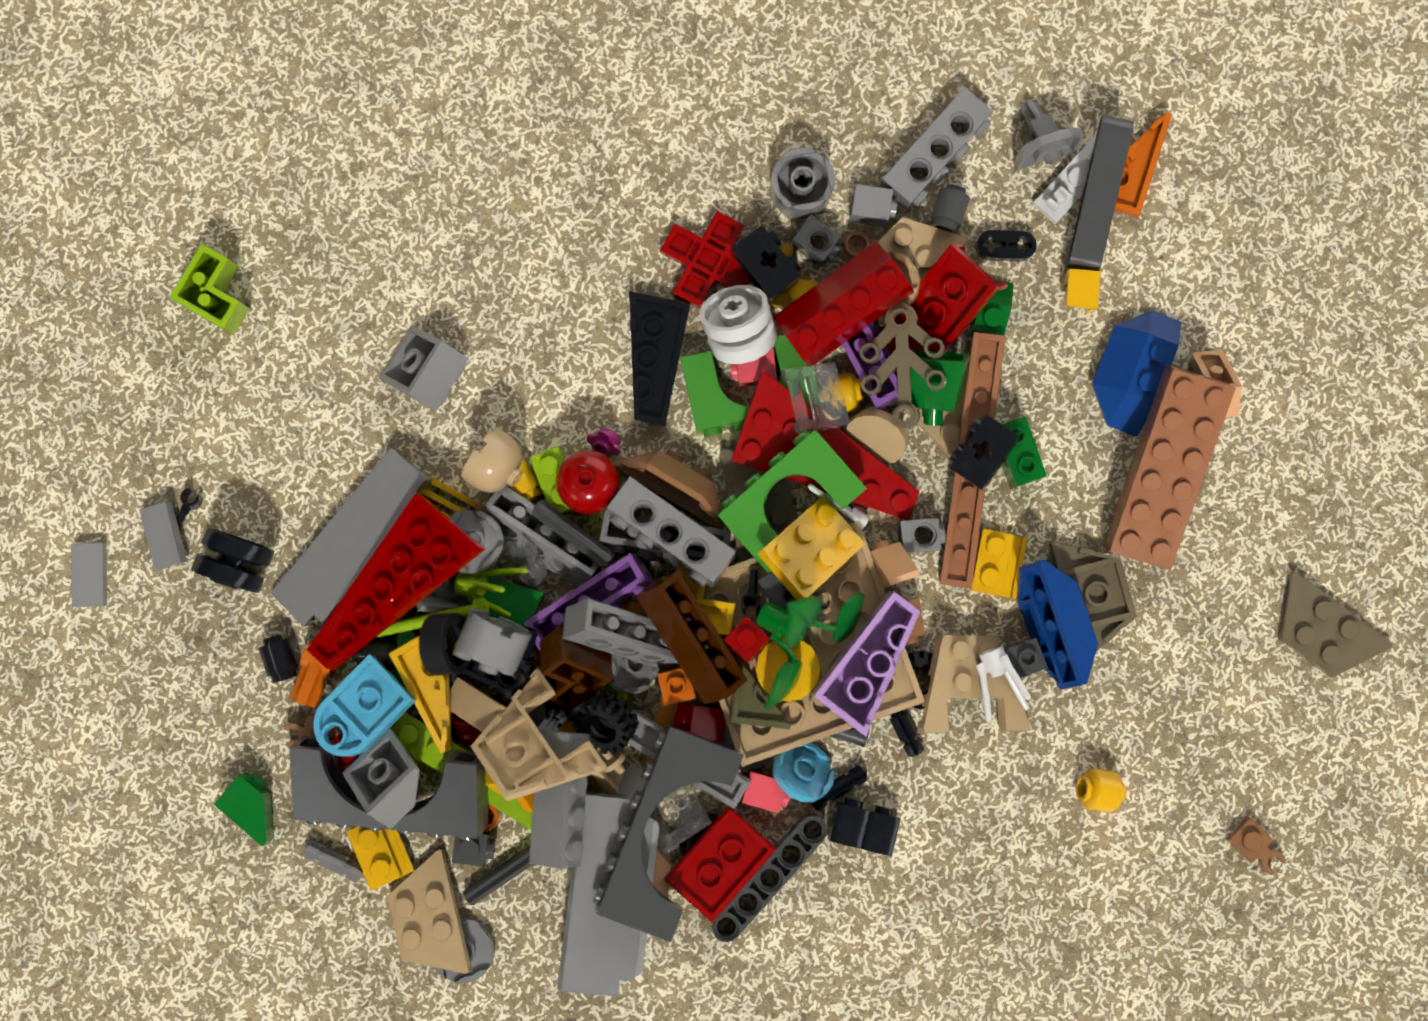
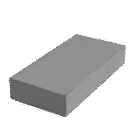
M164 501L139 510L155 571L187 562L172 501Z
M107 543L71 544L72 607L107 606Z

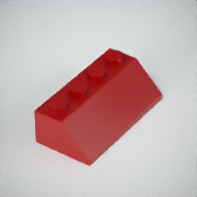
M875 241L773 316V318L805 364L811 368L884 315L890 307L902 302L913 294L914 291L892 258Z

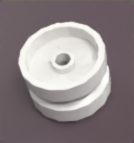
M736 285L724 288L709 297L700 310V320L704 332L707 334L711 352L721 362L743 364L755 361L766 355L774 347L778 338L767 296L760 288L751 285Z

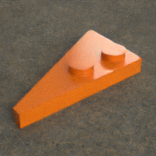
M1166 112L1129 147L1114 209L1115 212L1137 219L1140 216L1172 113Z

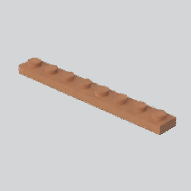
M973 333L958 445L965 446L969 441L971 435L968 434V431L978 417L983 420L987 414L995 419L1006 336ZM987 442L983 446L978 444L975 446V450L978 452L976 459L979 460L982 456L986 458L990 456V452L987 449L989 444ZM956 472L954 473L940 584L972 588L985 489L984 491Z

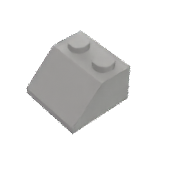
M411 325L379 379L436 412L438 407L446 400L448 391L455 380L462 374L469 358L444 341Z
M389 728L342 774L365 812L392 829L415 806L419 768L394 730Z

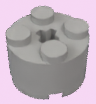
M795 148L786 152L776 163L772 172L770 193L775 206L783 215L796 219H806L810 214L813 216L819 214L827 207L831 198L835 182L833 167L825 157L810 148ZM797 180H803L807 187L801 188L800 185H797Z
M472 608L457 639L453 654L467 661L473 659L479 662L478 668L486 673L497 675L499 671L513 676L517 671L532 634H528L529 631L507 618L502 616L499 619L495 617L488 618L490 612Z

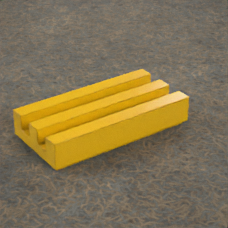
M429 476L432 479L430 483L421 490V495L425 498L428 496L455 512L466 510L432 492L433 486L476 508V510L482 511L484 507L482 504Z

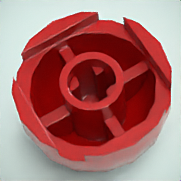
M582 450L569 455L559 466L555 477L556 491L561 501L572 511L584 515L597 514L606 509L620 489L619 473L614 463L603 453L594 450Z

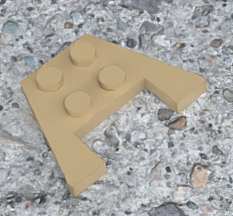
M942 635L936 637L928 674L931 680L928 694H924L925 702L922 703V706L925 708L922 721H918L917 733L949 732L947 699H982L980 676L975 665L981 663L979 654L1001 646L997 636ZM986 673L990 699H997L999 732L1030 731V724L1025 710L1018 701L1005 675L991 678L990 673Z
M539 668L532 672L529 676L530 681L522 690L518 689L511 697L512 702L501 715L497 714L471 745V748L506 801L592 775L607 768L590 741H587L559 760L529 717V712L556 695Z

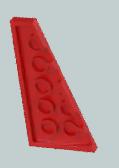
M762 370L735 444L731 461L767 472L771 469L768 463L777 454L783 451L787 455L796 447L792 442L802 432L807 430L809 433H812L816 430L867 488L852 502L908 521L920 491ZM792 475L784 478L804 486L813 484L818 489L827 493L816 480L810 477Z

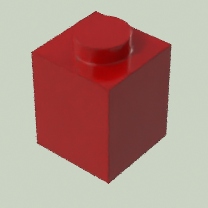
M745 617L724 639L725 643L748 664L771 641L748 617Z
M678 703L677 711L673 718L675 727L712 741L723 742L725 717L722 708Z

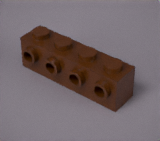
M679 571L656 579L636 595L639 603L704 704L728 698L747 681L746 676Z

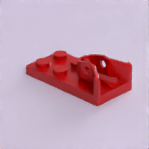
M962 243L950 244L921 280L919 294L911 307L917 314V325L932 338L940 339L945 346V352H947L998 290L1006 289L1008 285L1004 281L997 282L965 253V246ZM898 314L895 318L896 324H903L906 321L905 314ZM909 335V349L924 350V346ZM895 337L886 345L891 354L896 349ZM932 343L929 346V351L939 352L940 344Z

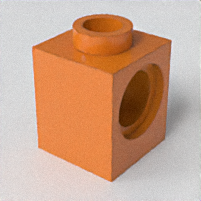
M682 668L657 674L664 706L697 698L696 690Z

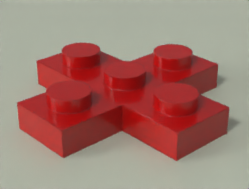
M716 211L702 238L674 224L660 249L661 254L686 267L673 291V295L701 309L714 283L725 288L736 285H749L751 280L731 255L732 247L738 241L744 225Z

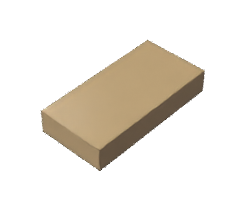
M460 677L456 678L450 689V711L481 732L485 730L497 714L501 715L507 708Z

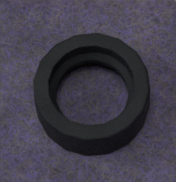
M431 614L423 622L419 635V653L425 669L434 676L462 674L470 661L461 659L453 654L455 644L466 621L465 617L461 614Z

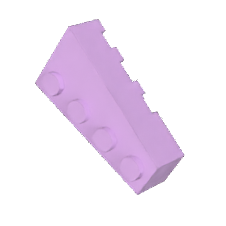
M888 591L810 694L859 733L867 736L871 727L870 724L876 710L878 711L883 694L894 674L898 659L906 646L920 611L895 591Z

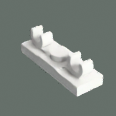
M1096 135L1032 204L1053 224H1056L1083 195Z

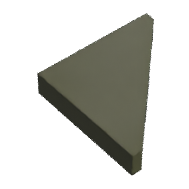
M737 663L746 676L747 681L733 694L730 723L790 729L791 724L775 705L767 709L763 707L769 699L768 695L744 665Z

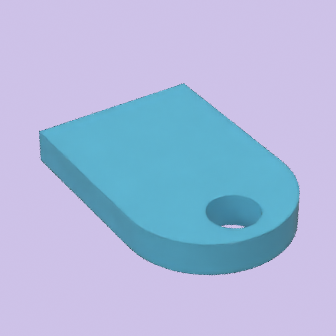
M369 654L319 705L313 722L315 737L321 747L333 755L343 757L360 755L367 751L410 708L416 699L374 655ZM338 726L343 732V737L338 744L333 745L329 741L328 735L333 727Z

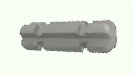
M311 840L305 847L303 852L304 858L312 862L318 860V865L339 875L344 873L346 874L345 878L353 882H358L362 877L363 871L359 862L354 860L352 863L349 861V857L329 847L323 849V844L315 840Z

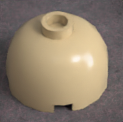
M497 427L482 439L486 444L479 451L474 449L461 474V477L464 478L462 480L487 493L501 491L507 485L513 487L523 473L519 469L522 463V451L518 443L510 435Z

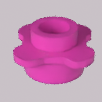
M602 428L596 435L589 434L586 438L587 442L592 445V450L603 453L607 457L610 455L618 456L621 453L619 447L620 439L610 429Z

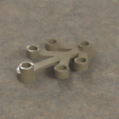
M898 303L888 309L885 315L886 327L872 343H866L861 347L860 357L866 363H876L880 359L881 350L894 337L896 349L873 375L864 377L861 387L866 394L871 396L877 395L882 389V384L897 368L898 405L894 408L892 416L895 424L900 428L912 429L918 424L920 413L912 404L910 367L926 380L927 386L934 391L942 390L947 380L941 371L933 370L909 349V335L924 346L925 353L933 359L940 358L944 354L945 346L940 339L932 338L917 325V314L910 305ZM898 314L906 315V321L903 324H896L895 318ZM932 343L940 344V350L936 354L929 352V346ZM869 348H874L876 351L872 359L865 357V352ZM934 375L942 377V382L938 386L931 385L930 380ZM870 380H876L877 387L873 391H868L866 387ZM904 409H908L911 412L910 418L906 421L900 419V413Z

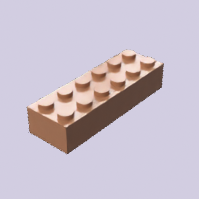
M1165 365L1104 541V545L1110 553L1171 570L1236 387L1227 382Z

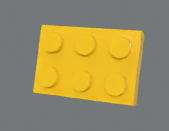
M822 496L759 551L757 555L790 593L799 600L809 597L859 551L865 543L829 501Z

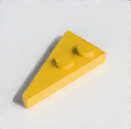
M418 636L392 651L389 655L407 690L416 699L414 704L440 754H443L452 749L449 675L434 676L427 672L421 661Z

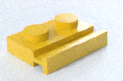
M981 529L973 583L970 591L1016 599L1020 578L1018 568L1023 565L1028 537Z
M356 826L346 831L371 891L414 872L404 844L396 830L381 829L372 831L366 827Z

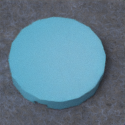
M812 743L775 755L772 764L774 779L780 789L789 797L801 802H814L823 798L833 786L835 773L828 763L830 759L827 754Z

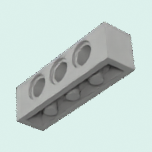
M964 87L882 178L879 187L893 189L892 198L897 200L906 210L913 204L918 207L930 194L927 188L932 182L935 181L939 184L949 173L950 169L947 167L954 158L960 161L969 151L971 146L967 143L974 136L980 138L991 126L988 120L993 111ZM954 123L963 125L966 133H955L951 125ZM940 146L944 149L946 155L937 157L933 155L930 148ZM914 168L921 169L925 174V178L922 180L914 179L910 174V170Z
M632 477L628 478L607 506L608 514L611 515L609 520L623 531L628 527L637 534L635 539L648 549H651L653 546L664 553L661 557L675 568L681 565L690 572L688 577L702 587L708 584L713 588L735 557L736 551ZM641 509H646L651 512L652 518L647 523H639L634 518L635 513ZM666 528H673L678 532L679 536L673 542H666L661 538V532ZM698 546L704 550L705 556L699 561H693L686 554L689 548Z
M507 486L503 490L493 493L482 511L492 516L500 525L506 542L576 588L596 575L600 566L531 514L535 506L533 503Z
M586 599L566 607L562 639L666 671L680 667L650 618L592 599Z

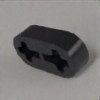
M988 230L981 234L975 247L978 255L984 260L1022 262L1028 260L1034 254L1037 243L1034 236L1029 232ZM988 238H993L994 244H1003V247H996L993 253L988 252V247L983 246V244L987 242ZM1020 239H1023L1024 245H1029V248L1023 254H1020L1019 248H1010L1009 245H1015Z

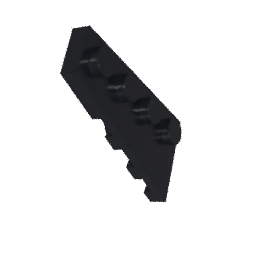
M629 291L634 420L666 427L690 303Z

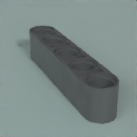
M1106 115L1101 116L1071 243L1067 269L1100 271L1132 137L1133 120Z
M816 813L804 814L774 846L776 851L712 923L713 934L721 942L735 940L824 841L827 836V826L821 816ZM808 821L820 823L821 828L816 836L810 837L804 834L803 828ZM787 845L797 846L799 848L798 857L791 861L782 857L784 847ZM773 869L778 873V878L773 884H765L761 881L760 876L764 870ZM751 893L755 895L757 902L753 907L744 908L739 904V899L743 894ZM722 918H731L735 922L734 929L729 932L721 931L717 927V923Z

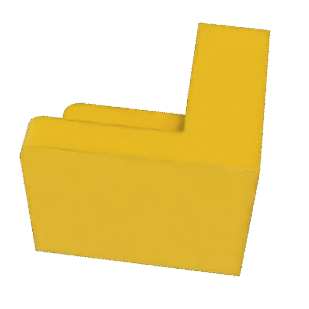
M1069 268L1063 274L1062 287H1067V307L1084 308L1085 313L1089 314L1098 309L1101 271Z

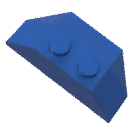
M1152 310L1113 327L1091 383L1107 426L1135 437L1138 436L1147 420L1165 365H1172L1177 352L1181 321Z
M1045 560L1019 567L1018 575L1020 578L1017 602L1029 637H1035L1038 640L1048 667L1045 671L1056 680V685L1060 690L1087 684L1098 641L1078 583Z

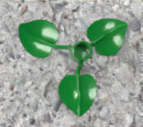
M858 592L852 595L841 608L837 622L831 625L816 621L822 607V601L817 597H807L787 603L788 612L772 602H768L763 606L757 617V624L772 633L770 639L777 642L788 657L787 662L778 671L769 699L763 707L767 709L782 701L797 684L802 670V661L796 660V656L790 648L795 647L803 640L811 626L835 632L833 636V641L835 642L845 640L858 624L862 612L864 594Z

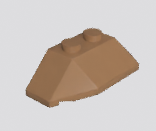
M669 449L666 454L657 450L615 461L614 465L618 472L628 478L632 477L653 493L712 528L724 529V522L718 516L721 510L714 482L709 480L711 474L698 466H695L693 470L682 464L684 461L683 457Z

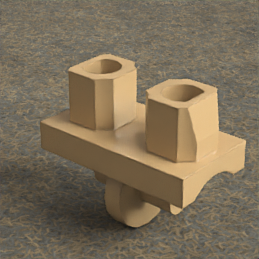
M598 747L596 751L607 768L604 771L588 775L587 785L593 793L605 790L608 794H618V784L625 775L624 771L626 768L622 762L626 754L623 750L620 752L618 750L615 754H610V751L606 754H601V748Z

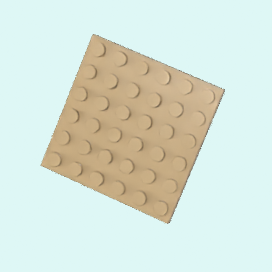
M859 521L849 525L863 540L865 545L813 592L817 591L827 606L826 609L822 610L825 618L819 622L829 625L837 622L841 608L852 595L858 592L864 594L863 607L858 624L845 640L835 642L833 641L835 632L814 626L809 627L803 638V641L813 648L819 658L821 670L818 682L886 595ZM755 558L727 567L713 588L708 584L706 585L704 599L736 604L732 631L745 617H748L762 632L771 638L772 633L757 624L756 606L749 605L745 609V615L742 613L741 598L747 593L749 588L751 569L758 570L756 589L757 595L760 597L761 609L769 602L758 584V580L768 573ZM790 591L786 593V603L797 600ZM719 634L721 639L725 643L724 639L727 637V635ZM725 643L735 661L742 663L760 685L756 673V665L760 653L748 664ZM906 648L901 652L894 674L889 680L873 720L925 702ZM733 694L726 699L719 700L735 748L744 755L741 761L742 767L853 728L811 694H808L801 700L780 701L775 705L791 724L790 729L730 723Z

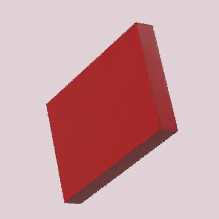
M727 805L666 874L664 880L713 923L776 851V848Z

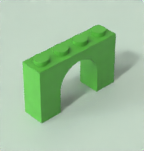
M785 335L778 336L773 348L779 372V383L811 408H818L820 400L812 367L809 368ZM707 351L680 357L696 433H703L704 438L723 434L722 429L734 426L735 431H740L749 406L731 401L722 392L718 383L712 352Z
M807 430L802 432L792 442L796 447L787 455L783 451L777 454L768 463L771 469L763 476L756 473L744 484L747 488L746 491L738 498L735 494H732L720 505L723 511L718 514L719 518L768 574L772 572L771 569L757 553L779 535L770 524L766 514L767 496L778 481L792 475L810 477L825 489L842 510L867 489L816 430L812 433H809Z

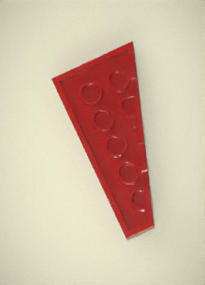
M415 493L307 651L326 669L335 670L482 553L485 548L423 495Z

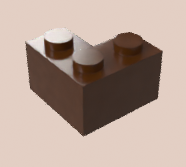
M560 625L540 641L541 672L545 675L546 680L556 694L547 701L572 710L613 680L611 653L562 639L564 627Z

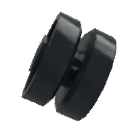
M206 527L201 543L205 548L219 553L218 557L206 553L196 554L191 571L227 587L259 593L265 578L260 572L247 566L248 564L259 567L269 566L275 551L244 538Z

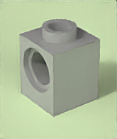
M856 184L853 192L849 222L886 227L889 218H895L897 200L892 199L893 189Z
M939 518L908 520L897 523L898 539L907 553L942 550L941 544L946 542L944 525H939ZM918 527L927 529L930 534L929 542L926 545L919 544L915 540L914 533Z

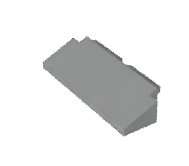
M391 447L272 590L271 594L303 627L311 625L315 621L313 616L321 623L326 622L414 494H420L418 492L423 484L428 485L432 479Z
M586 793L581 867H572L557 984V989L561 992L618 997L620 980L635 982V977L640 975L643 970L647 933L597 915V904L592 903L598 885H605L609 875L608 872H605V867L610 854H617L621 842L617 840L623 822L629 823L633 811L629 809L633 798L631 796ZM650 817L643 833L641 853L645 872L653 883L660 827L658 822Z

